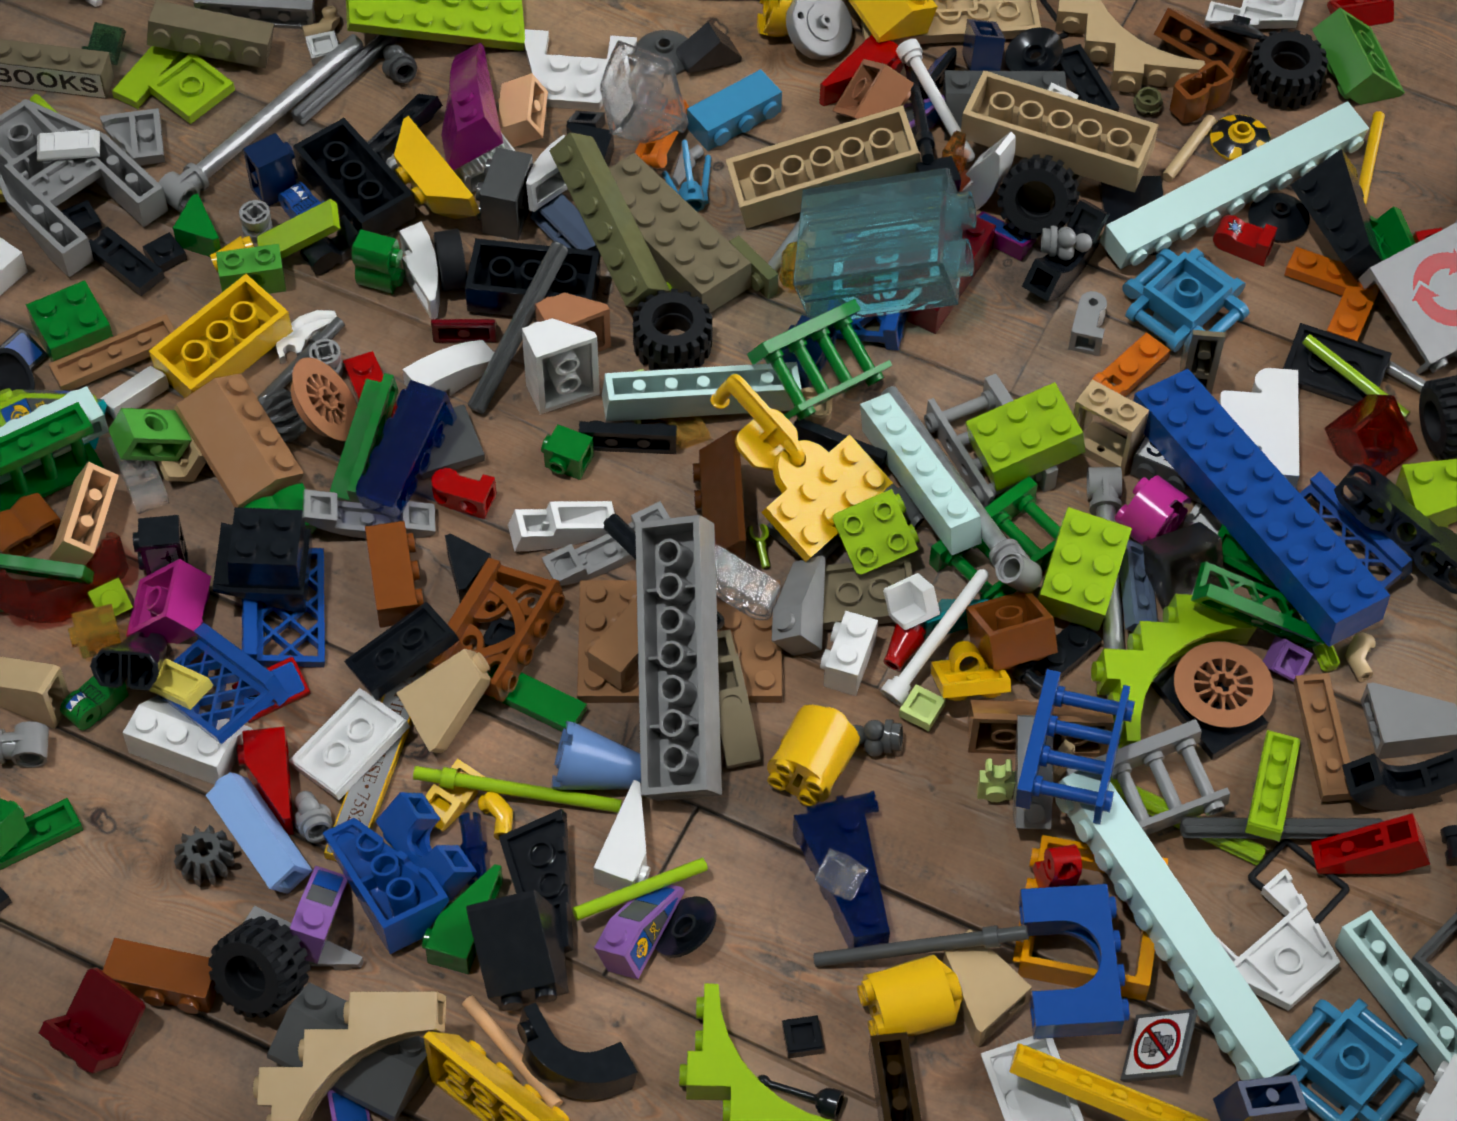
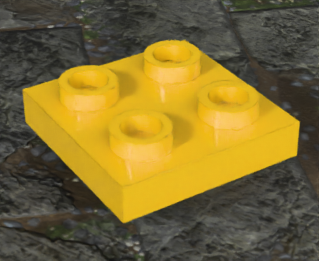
M969 641L956 643L950 650L949 660L931 661V675L943 698L961 701L965 700L967 696L981 695L987 698H994L1000 696L1001 693L1011 692V679L1005 668L994 671L981 656L978 648ZM965 657H974V660L969 665H960V662Z

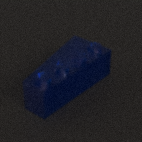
M410 380L406 389L401 390L397 399L396 412L393 418L390 417L386 421L383 429L384 437L380 445L373 449L370 456L371 465L366 475L360 477L356 486V495L363 507L399 520L417 488V474L426 473L431 464L432 448L434 446L437 448L441 447L445 440L443 431L446 424L453 426L457 419V415L446 392Z
M863 805L794 815L793 837L797 845H800L810 871H813L820 891L833 912V917L848 948L889 943L890 930Z

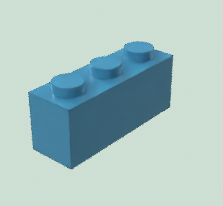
M760 69L687 108V129L707 151L717 146H722L733 137L750 131L754 126L767 119H772L780 113L782 91Z

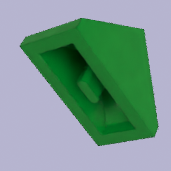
M198 193L192 195L173 226L175 240L185 250L210 257V254L221 249L219 237Z

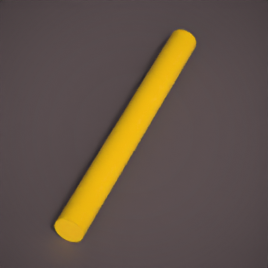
M1381 111L1374 112L1372 116L1359 178L1365 206L1367 205L1385 114Z

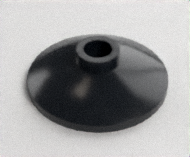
M1233 15L1232 20L1216 21L1209 24L1210 28L1251 39L1260 40L1264 35L1258 29L1249 25L1250 18Z
M1037 27L1023 31L1007 47L1005 53L1006 65L1010 71H1052L1063 56V42L1060 36L1049 28Z
M1269 193L1261 201L1251 204L1248 212V221L1250 224L1264 228L1266 224L1278 227L1274 242L1289 243L1301 238L1306 233L1310 223V215L1303 203L1297 198L1284 193Z
M700 896L680 900L655 947L657 951L665 957L676 958L687 955L700 947L714 929L717 917L714 905L708 899Z

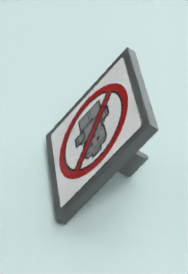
M1194 1008L1136 1015L1120 1080L1131 1082L1183 1077L1198 1011Z

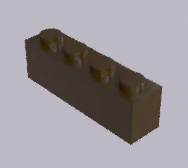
M907 1032L870 1036L868 1055L879 1121H922Z

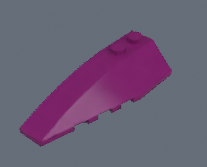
M481 42L456 55L451 66L449 92L441 137L446 162L453 171L503 144L485 50Z

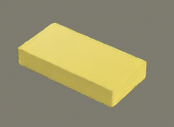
M166 658L161 664L157 680L149 691L191 710L214 685L208 677Z

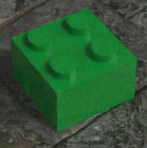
M85 280L26 304L32 327L51 362L113 337L110 324Z

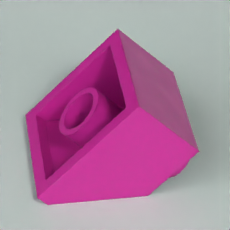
M178 559L140 579L126 637H129L134 632H143L144 637H149L151 633H158L165 637L167 643L179 644L196 636L194 630L203 623L202 616L205 604L210 596L211 576Z

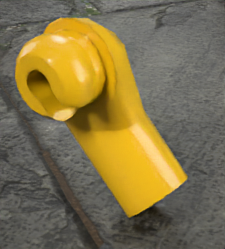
M487 792L485 795L480 796L478 807L485 814L491 813L495 817L494 838L499 840V836L512 831L513 809L499 793Z

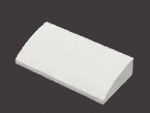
M1033 1036L981 1053L1004 1121H1084L1076 1099L1009 1072L1013 1054L1018 1043L1061 1060L1053 1038L1033 1039Z

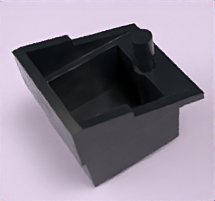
M235 507L233 524L221 522L213 592L264 602L266 606L305 613L313 546L311 529H306L303 510Z

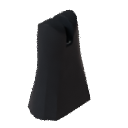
M134 632L121 643L102 648L98 651L96 656L92 658L90 665L93 676L98 684L104 687L118 688L127 679V687H131V689L150 690L157 680L162 660L167 652V641L163 635L158 633H151L149 637H144L143 632Z

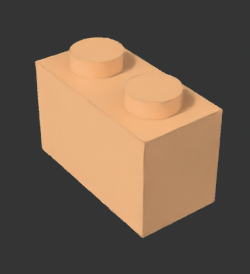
M533 73L501 84L500 98L498 99V119L501 133L512 147L543 138L548 91Z

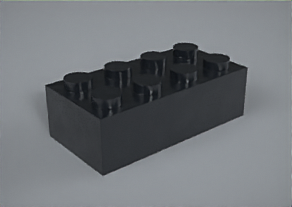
M345 118L293 145L298 172L324 201L332 199L337 203L339 218L345 215L358 233L361 229L386 235L416 218L413 192Z
M475 238L465 285L467 311L514 316L550 246ZM567 248L568 253L544 299L561 293H568L596 301L601 277L600 252Z

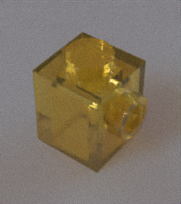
M112 604L71 614L74 627L68 628L73 648H80L83 659L96 656L102 648L122 642Z

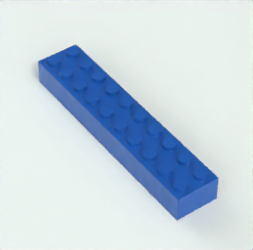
M1188 368L1135 393L1133 401L1149 409L1144 435L1220 523L1226 527L1233 538L1328 647L1384 618L1391 595Z

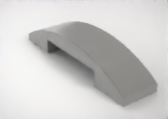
M306 489L303 492L305 522L329 532L366 539L365 526L405 521L406 533H413L414 538L435 534V504L402 500L400 507L337 501V493Z
M661 501L632 514V522L628 525L635 531V522L668 519L670 517ZM609 534L574 549L572 544H569L542 557V561L553 579L559 580L561 586L600 576L634 560Z

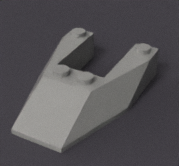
M25 99L0 115V189L7 205L49 259L68 277H71L93 262L94 258L88 237L56 206L95 181L134 219L145 227L168 211L164 189L113 140L100 132V157L37 161V136L40 133L93 129Z

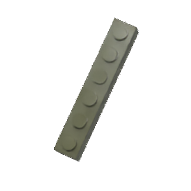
M570 132L552 147L549 152L625 305L637 307L640 302H646V297L650 294L656 296L657 291L664 290L665 293L670 292L594 138Z

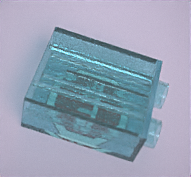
M949 168L803 189L793 284L807 316L813 319L853 299H856L861 310L853 315L851 319L958 305L960 278L971 277L974 272L973 253L970 242L967 238L962 239L963 230L975 229L976 208L971 191L957 192Z

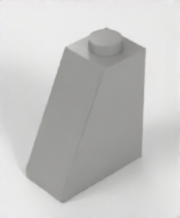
M1367 683L1361 703L1375 753L1379 759L1447 752L1457 749V706L1455 703L1377 683Z

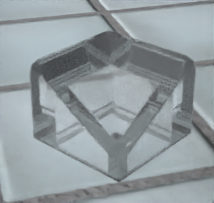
M830 848L814 880L834 895L852 900L868 869L849 855Z

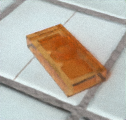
M956 130L943 149L942 158L952 156L961 176L967 163V158L963 157L966 134Z

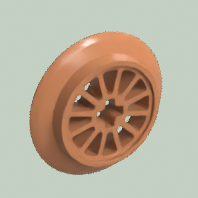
M315 358L300 359L295 364L292 374L291 397L295 409L306 425L314 432L335 440L346 441L357 408L351 391L343 379L324 362Z
M1217 641L1198 645L1181 658L1175 669L1174 688L1180 703L1192 716L1209 725L1231 728L1249 724L1258 719L1271 703L1273 680L1270 671L1255 653L1238 644ZM1215 666H1220V671H1217ZM1226 666L1231 667L1233 669L1230 672H1227ZM1238 672L1242 674L1238 677L1235 676ZM1222 682L1224 687H1229L1228 691H1223L1217 684ZM1211 698V699L1208 701V703H1205L1204 701H1202V700ZM1215 702H1219L1220 709L1213 707ZM1225 702L1228 704L1231 710L1225 709Z

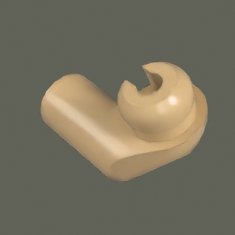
M334 6L324 7L322 9L323 18L319 23L302 26L304 38L305 36L335 30L340 23V15L337 14V8Z
M1360 632L1352 637L1345 654L1346 660L1359 682L1368 680L1374 674L1365 658L1368 652H1371V648H1375L1376 641L1372 635L1365 632Z

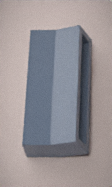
M562 193L535 212L532 211L530 218L553 241L559 242L567 248L599 251L579 210Z

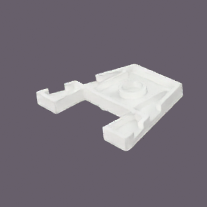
M1243 0L1241 8L1211 1L1204 25L1209 27V24L1212 22L1232 20L1233 15L1250 18L1249 25L1256 29L1296 28L1304 0Z
M525 29L527 61L530 65L531 73L548 91L546 107L600 111L615 86L616 78L627 66L631 53H635L637 37L610 36L607 59L547 55L549 31Z
M1284 869L1262 888L1261 894L1285 917L1239 957L1218 937L1216 938L1254 994L1289 1011L1339 966L1340 960L1318 923L1315 924L1306 908L1308 904L1302 894H1298L1292 883L1293 878L1290 873Z

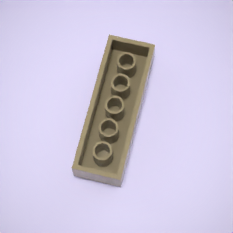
M635 152L609 168L665 281L671 285L672 289H678V293H683L685 290L691 292V297H700L702 304H707L710 314L751 287V262Z

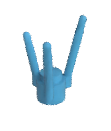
M684 139L682 140V152L687 181L681 184V188L678 191L668 172L663 171L662 175L665 182L698 212L704 208L705 204L709 203L707 193L711 156L706 155L702 186H700L698 182L693 180L688 142Z

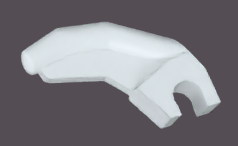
M316 310L296 318L291 323L293 332L276 343L280 364L286 363L285 354L289 351L295 352L298 356L307 347L310 337L317 331L325 329L337 317L336 312L332 310Z

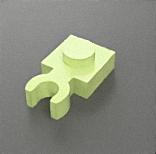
M991 758L985 761V770L979 771L977 799H987L990 802L1012 800L1015 771H1012L1011 759H1006L1005 764L999 766L993 765Z

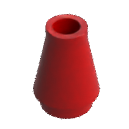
M896 624L887 654L883 660L884 664L893 670L901 671L904 664L925 642V629L918 624L908 630H904Z

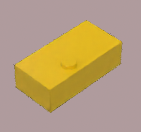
M245 274L150 349L149 353L154 368L163 372L167 376L168 383L186 398L214 378L243 373L274 348L279 340L292 333L293 329L288 311L251 277Z

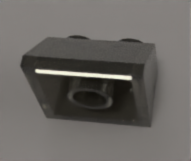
M1201 522L1143 542L1145 572L1163 611L1170 604L1175 594H1193L1201 563L1208 562L1224 569L1222 538ZM1209 573L1206 584L1211 583L1223 588L1219 578Z

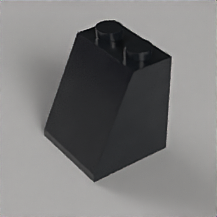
M533 889L466 906L487 997L490 1001L503 1010L512 1011L522 1008L525 1003L533 1001L540 1003L556 1000L558 995L569 993L560 912L537 891Z

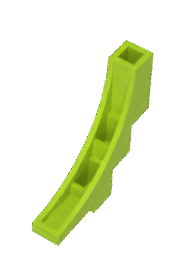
M1175 594L1170 604L1164 608L1163 622L1139 621L1134 632L1128 636L1127 650L1104 648L1097 661H1094L1091 667V678L1093 682H1096L1097 695H1109V700L1120 702L1123 685L1130 686L1129 700L1135 701L1131 722L1124 721L1118 749L1141 740V713L1145 695L1150 684L1159 673L1182 658L1188 651L1204 643L1220 641L1247 644L1257 627L1191 601L1192 595ZM1113 715V721L1115 723L1116 715Z
M704 983V997H697L696 1019H703V1030H696L695 1051H687V1064H680L679 1086H686V1100L723 1101V1121H833L807 1113L788 1103L757 1079L740 1058L728 1035L721 1012L719 984Z

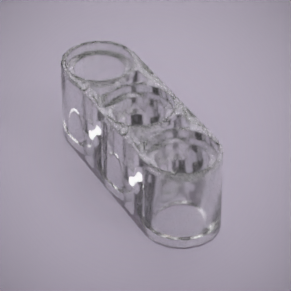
M111 436L107 437L111 452L137 513L141 514L169 504L165 486L154 461L121 460Z
M715 544L716 597L751 618L757 620L770 619L781 590L780 584L775 579Z

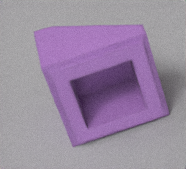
M1275 636L1263 662L1269 671L1294 682L1295 676L1303 675L1313 653L1287 639Z

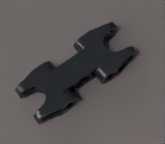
M1356 463L1334 489L1338 501L1371 530H1380L1414 558L1417 568L1447 591L1457 594V586L1452 584L1448 577L1450 573L1457 578V534L1447 527H1438L1405 500L1402 490L1388 478L1368 465ZM1357 472L1366 473L1370 477L1371 484L1360 477L1354 476V474ZM1345 485L1358 500H1350L1344 495L1343 489ZM1402 523L1412 524L1416 528L1417 534L1406 533Z

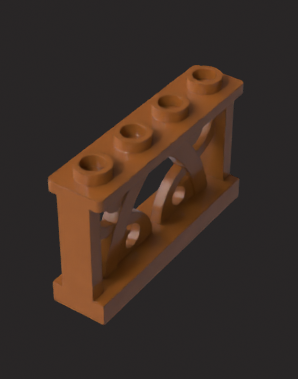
M488 558L448 622L449 627L456 633L459 641L426 664L428 671H431L463 649L475 651L476 653L479 652L489 664V673H491V668L494 665H499L495 674L491 677L490 685L484 694L494 697L497 701L504 702L509 692L515 689L523 668L530 664L539 641L546 637L554 616L564 606L565 596L559 580L553 578L549 580L501 565L498 560ZM506 584L518 589L511 594L504 585ZM529 593L541 595L534 608L529 607L535 601L534 597H527L520 601V603H518V600ZM494 604L496 610L488 612L491 606ZM509 611L514 620L515 634L497 644L485 647L484 637L478 629L480 624L497 620ZM471 639L477 640L476 649H474L473 643L468 646Z

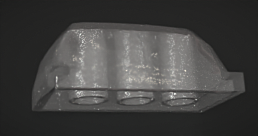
M618 40L605 67L600 83V92L610 134L640 143H647L665 138L674 131L684 133L689 122L672 59Z

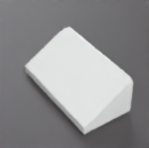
M149 366L100 399H104L107 404L106 411L115 419L121 408L139 409L170 387L167 376L156 368Z

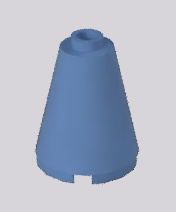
M566 721V729L563 728L554 765L558 768L557 776L552 775V789L629 790L633 780L641 783L640 753L575 722Z

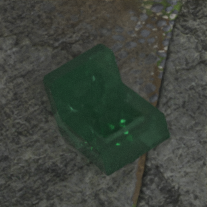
M94 22L88 47L82 46L81 49L109 52L111 64L117 65L126 31L120 27Z

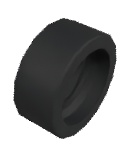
M452 229L434 232L435 252L443 291L465 288L467 271L459 230Z

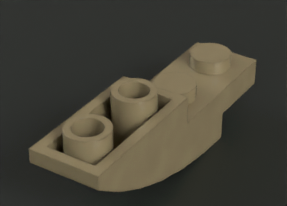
M730 629L719 631L717 636L720 741L726 768L730 769L759 763L761 759L747 690Z

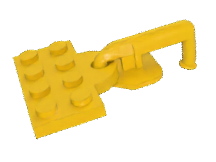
M738 374L730 375L716 390L715 394L711 396L710 402L713 407L724 409L728 407L729 397L733 395L753 417V420L736 435V447L754 468L773 471L775 483L782 494L761 513L805 562L838 534L833 522V515L881 494L893 484L850 434L830 452L817 443L808 440L798 441V432L793 424L780 411L770 409Z

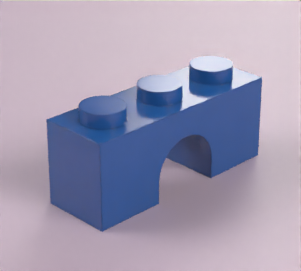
M400 792L377 818L376 823L382 830L384 839L397 852L401 850L407 854L409 860L418 867L422 868L424 866L431 871L447 894L448 899L453 900L477 871L459 845H436L433 849L431 848L430 833L440 820L439 816L423 793Z

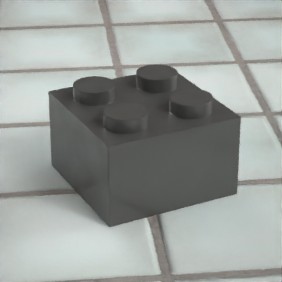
M496 147L493 158L487 159L484 170V182H479L476 190V200L480 201V213L477 215V218L482 221L483 234L519 240L529 212L526 182L533 166L532 154Z

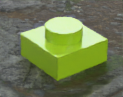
M119 577L87 592L101 622H105L133 608Z

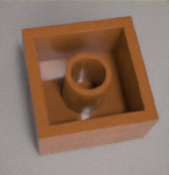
M1018 591L970 605L966 608L970 642L978 648L981 656L994 671L1004 668L1009 670L1015 665L1028 661H1039L1048 655L1058 653L1054 618L1032 592L1021 593Z

